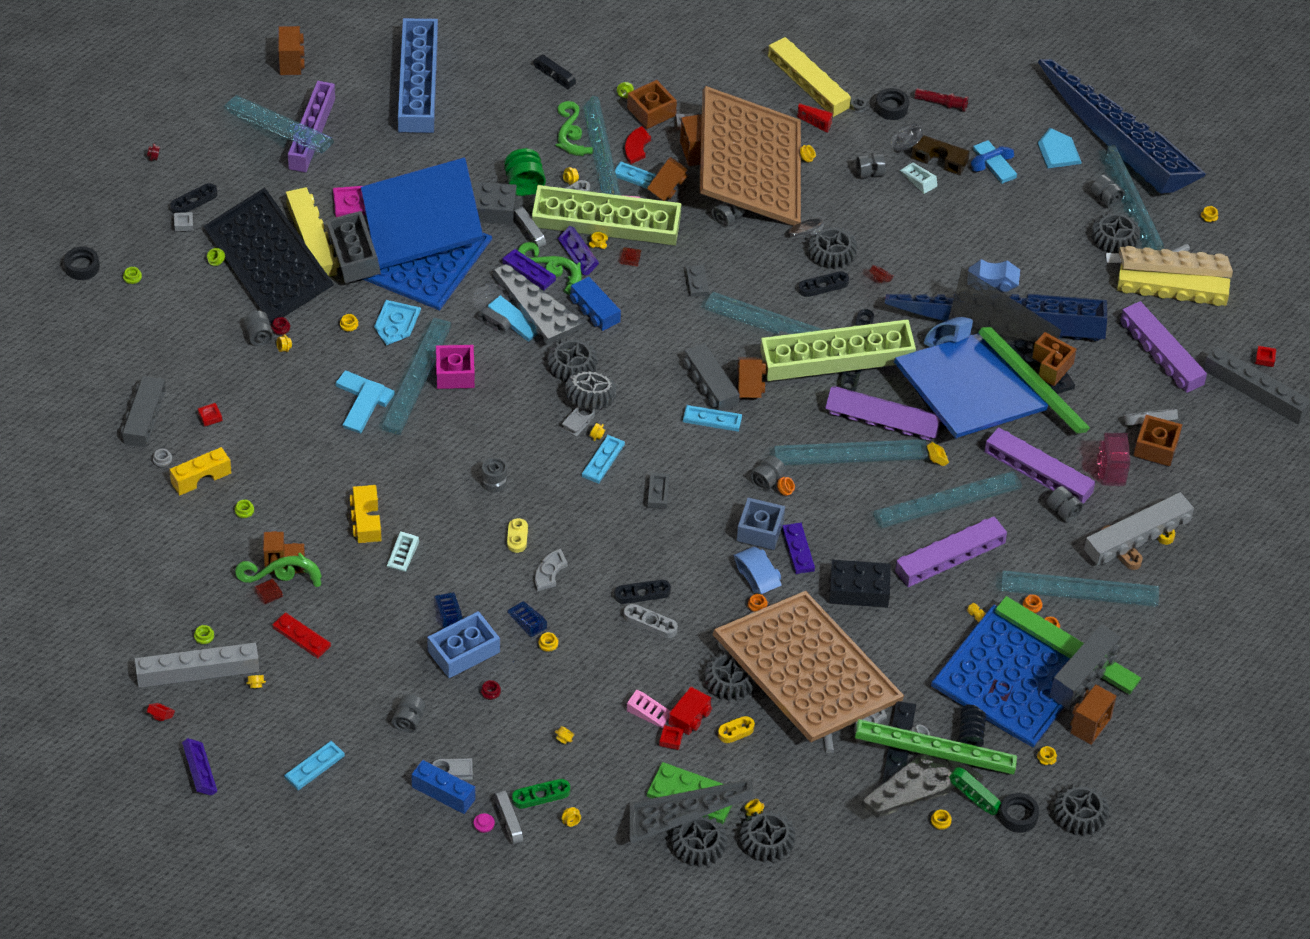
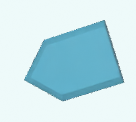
M1049 128L1038 141V146L1047 168L1082 163L1071 137Z
M386 300L374 328L386 345L407 338L412 333L421 308Z

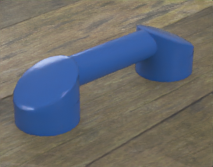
M999 146L997 149L978 155L971 161L972 171L984 170L986 168L985 161L1001 155L1004 159H1011L1014 157V150L1009 147Z

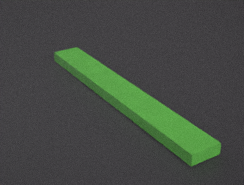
M983 327L979 330V335L1076 433H1086L1090 427L992 327Z
M1007 596L995 610V613L1070 659L1084 644ZM1116 662L1112 666L1108 665L1105 668L1106 672L1102 677L1129 695L1141 680V677Z
M858 719L855 733V738L1013 775L1016 770V755Z

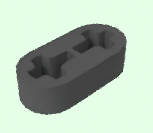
M484 307L477 315L480 322L501 334H505L511 328V323L506 317L488 307Z

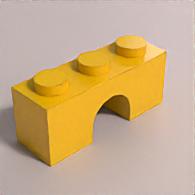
M222 447L169 469L171 484L179 496L196 489L197 482L203 476L211 475L215 481L231 474L230 459Z
M376 485L353 487V495H350V506H354L355 509L351 510L352 521H356V525H353V536H357L358 543L381 541L380 516L367 514L368 512L378 511Z

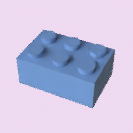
M479 611L427 637L429 654L448 678L500 653V638Z

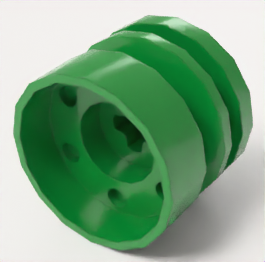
M523 148L515 150L506 156L504 169L508 184L517 185V196L536 194L538 185L545 186L546 178L538 152L533 149Z

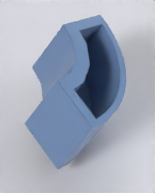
M981 259L969 267L967 284L979 291L1007 292L1019 286L1020 269L1009 261L994 264Z
M956 317L940 323L928 332L924 344L933 347L946 342H958L970 337L973 320L966 317Z
M751 547L734 555L739 572L748 580L754 593L763 594L781 586L780 572L778 569H774L763 549Z

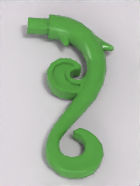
M565 101L558 106V113L563 117L570 118L562 125L558 135L559 144H556V146L575 156L593 154L592 147L579 146L568 142L567 134L569 139L579 140L582 137V130L580 127L572 125L579 115V106L574 102ZM573 109L574 114L570 117V114L565 110Z
M526 242L518 249L524 255L527 251H533L535 257L530 259L536 263H548L546 270L556 275V277L563 274L562 266L568 268L571 276H568V286L564 289V293L568 295L571 293V285L582 279L580 262L576 265L573 261L559 256L538 257L539 248L533 242Z
M298 553V556L279 558L255 576H249L244 573L245 570L257 572L258 568L252 562H240L235 569L237 578L245 583L257 581L274 570L276 576L285 581L293 579L295 569L291 565H295L305 569L303 571L309 574L315 587L321 586V572L318 566L301 553Z

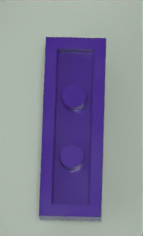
M569 225L558 239L576 265L578 262L581 263V272L587 276L596 268L599 262L576 229Z
M516 249L503 258L504 265L511 266L543 291L556 281V275Z
M802 523L782 525L795 574L815 571Z
M187 738L182 744L197 792L214 795L217 792V788L202 742Z

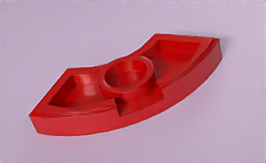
M643 126L634 130L627 138L625 155L630 164L640 161L646 156L643 148L651 141V136Z

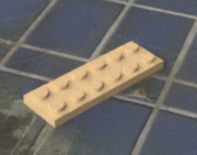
M1132 246L1120 247L1119 250L1123 269L1232 278L1233 270L1228 256L1223 254L1208 255L1204 252L1195 254L1188 251L1172 252L1168 249L1160 251L1153 250L1152 248L1136 249Z

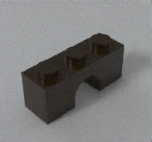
M922 135L921 139L912 148L911 159L928 164L932 158H942L945 160V171L961 176L968 163L970 151Z

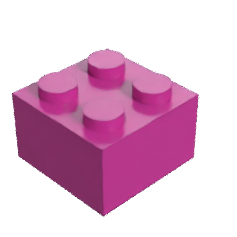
M474 345L436 346L437 389L475 388Z

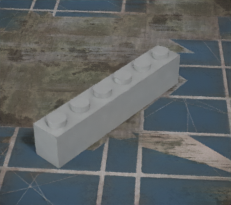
M1180 492L1087 537L1084 550L1097 566L1107 563L1114 557L1124 555L1128 550L1140 547L1145 542L1151 539L1154 540L1165 532H1171L1175 527L1189 523L1192 519L1194 507Z
M256 643L135 658L138 688L259 672Z

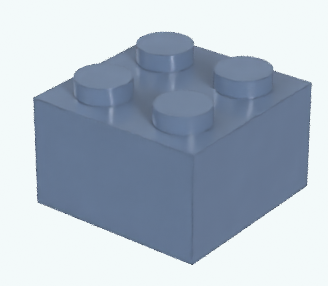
M747 498L738 525L737 541L775 550L784 522L785 506Z

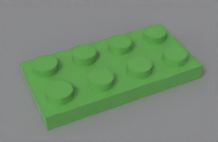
M662 762L647 792V797L653 799L723 784ZM732 805L708 814L709 819L716 818L718 823L724 824Z

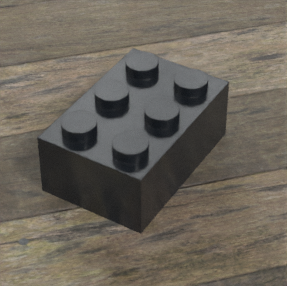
M832 559L829 604L888 608L891 563Z

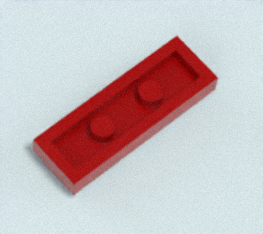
M286 612L272 624L274 630L317 659L331 647L329 641Z

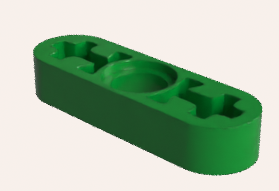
M955 768L949 776L951 783L983 811L990 815H995L1001 807L1000 800L965 769Z
M557 779L517 789L512 794V803L516 808L524 809L567 798L570 794V783L565 779ZM561 786L564 791L561 792L558 787ZM538 791H544L547 793V795L543 798H540L536 796V793ZM522 796L525 798V801H521L518 797Z

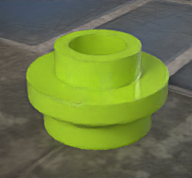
M622 82L617 87L618 95L627 99L628 93L634 90L633 85L629 82Z
M219 248L211 249L207 254L209 264L219 266L225 259L224 251Z
M129 267L125 270L123 279L126 283L135 284L142 279V274L138 268Z
M240 500L235 506V514L240 518H248L254 513V506L248 500Z
M201 625L196 629L194 639L199 644H208L214 639V631L207 625Z

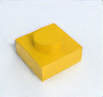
M934 442L927 445L928 456L933 463H938L941 466L949 463L944 448Z

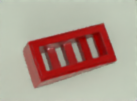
M803 104L798 105V118L828 133L832 124V112Z

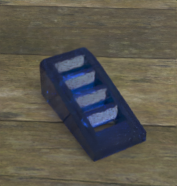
M454 592L435 596L443 628L463 619ZM452 598V600L441 602L443 599Z
M524 601L508 610L510 616L531 638L547 629V620ZM522 607L524 608V610L519 613L515 612L521 609Z

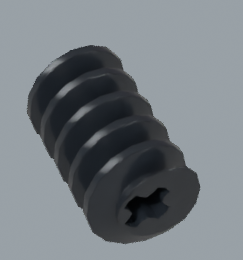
M967 704L961 709L958 742L981 747L984 745L986 713L975 705Z

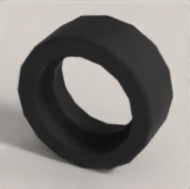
M886 88L877 94L875 109L880 117L887 120H899L907 114L909 98L905 92L896 88ZM894 100L901 103L902 106L890 108L885 106L883 102Z
M83 246L69 250L64 256L66 274L75 280H87L94 277L100 268L97 252L92 248ZM80 258H87L92 261V264L85 268H76L71 265L73 261Z
M1013 793L1004 798L1001 803L999 818L1006 829L1012 832L1023 833L1030 831L1037 824L1039 806L1031 796L1025 793ZM1022 805L1031 811V817L1027 820H1016L1007 813V810L1010 806Z

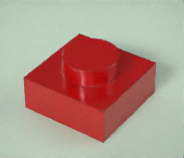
M1258 346L1255 364L1274 367L1276 349Z
M216 403L198 408V414L204 427L223 421Z
M160 703L149 704L147 712L152 714L154 719L164 721L165 719L172 718L175 710Z
M664 725L659 746L679 750L684 729Z

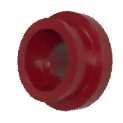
M154 143L152 147H148L147 157H150L149 161L158 159L160 146H156Z
M276 318L272 323V331L275 334L283 335L290 330V323L286 318Z
M488 680L482 685L481 694L486 699H496L501 694V687L496 681Z

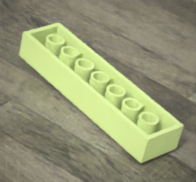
M538 185L532 220L538 228L565 231L570 225L578 233L592 235L595 232H602L608 237L676 245L681 218V203Z
M909 320L761 338V355L763 362L766 363L767 381L896 365L894 363L896 357L916 352Z

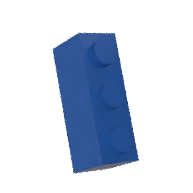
M590 277L571 285V301L580 306L582 313L591 318L595 327L598 326L604 331L620 322L621 310Z
M424 760L421 761L412 773V788L463 814L466 813L475 801V786Z

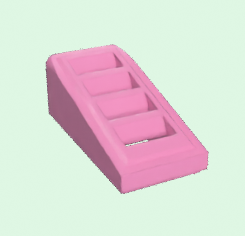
M639 690L634 692L627 703V712L661 728L669 719L670 710ZM659 713H663L660 719H658L657 716L659 715Z

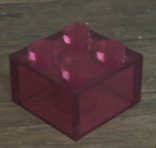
M1104 433V438L1099 443L1100 453H1097V464H1101L1098 470V477L1102 479L1103 486H1126L1130 467L1127 433Z

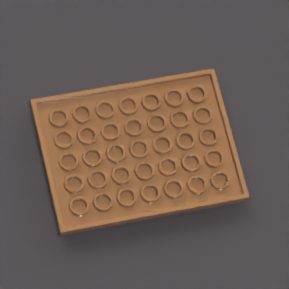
M705 86L702 90L700 193L793 226L801 223V120Z
M806 591L714 629L713 636L810 742L857 722L858 719L862 720L893 706L897 701H902L904 695Z

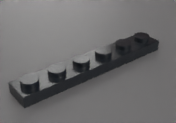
M897 701L892 727L910 731L913 727L916 704ZM889 746L879 803L900 806L909 750Z

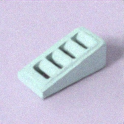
M911 163L900 170V173L924 194L937 187L936 176L915 163Z
M400 531L387 567L406 572L419 544V537ZM402 543L410 544L411 547L402 545ZM401 548V549L407 550V551H409V552H408V553L402 552V551H399V549ZM397 554H398V555H401V556H405L406 559H402V558H399V557H396V556H397ZM394 560L404 563V565H397L393 562Z

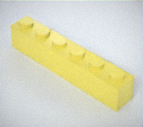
M784 37L769 45L768 57L826 111L832 112L833 117L850 108V95L828 77L805 53L801 52L794 43Z
M307 187L287 191L286 203L298 234L329 277L337 275L336 268H339L338 259L333 257V246L328 244V233L323 231V220L318 218L319 210L317 206L314 207L313 195L309 194Z
M1121 264L1117 291L1226 306L1229 297L1230 279L1204 275L1123 269Z

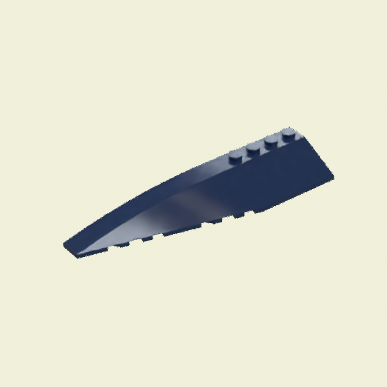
M1039 59L1038 63L1077 115L1125 163L1133 167L1136 173L1143 176L1146 182L1152 184L1157 192L1162 194L1173 193L1205 177L1206 173L1157 131L1155 133L1150 131V126L1146 123L1141 124L1135 120L1136 116L1133 114L1122 112L1123 108L1102 93L1098 95L1093 92L1095 88L1080 83V78L1067 74L1068 70L1054 60Z
M886 294L885 304L944 321L956 317H966L973 320L972 326L992 327L994 330L1035 333V335L1046 332L1058 338L1072 336L1074 339H1082L1085 337L1094 341L1106 338L1107 300L1027 294V298H1021L1019 294H1011L1010 297H1003L1000 294H993L989 297H986L984 294H954L953 298H947L945 294H937L934 298H930L927 294H919L915 298H912L910 294Z

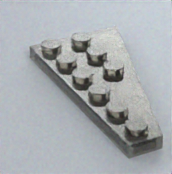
M964 268L961 269L948 320L956 317H966L973 320L972 328L980 330L983 327H992L999 335L1036 343L1044 332L1059 339L1061 329Z
M920 754L865 798L861 806L878 818L898 811L900 807L906 805L908 807L913 806L917 801L923 800L925 802L950 793L952 789L957 788L949 779V776L957 767L965 769L979 782L983 780L984 776L965 763Z

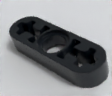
M541 54L534 59L535 68L548 77L554 78V81L567 90L576 84L575 77L569 71L545 55Z
M207 183L172 200L170 203L171 212L173 214L187 213L215 199L218 195L217 186ZM191 198H198V199H199V200L196 201V202H191V201H190Z
M839 271L806 279L799 283L798 292L801 296L811 297L843 289L849 284V275ZM824 282L827 283L828 286L822 287L819 284Z
M661 579L620 585L615 589V600L620 604L667 598L671 593V584L667 580ZM644 589L648 591V593L646 595H640L638 594V591Z

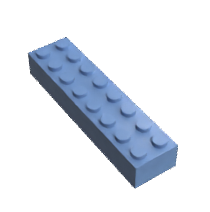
M403 18L398 109L399 132L434 133L438 19Z

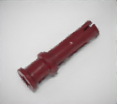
M917 88L914 99L946 105L949 109L952 107L962 109L965 112L969 97L965 96L964 98L955 96L953 93L947 95Z

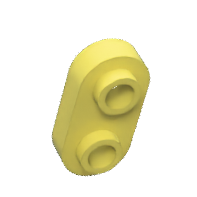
M517 518L509 523L507 547L512 552L519 553L527 547L528 524L525 520Z

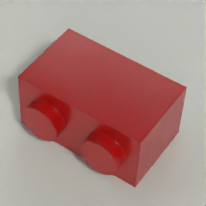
M690 687L669 713L668 724L675 728L684 729V733L690 735L693 730L697 731L701 725L702 718L708 717L711 713V697Z

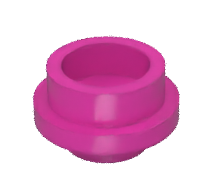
M479 814L474 819V827L479 832L486 833L494 828V818L489 814Z

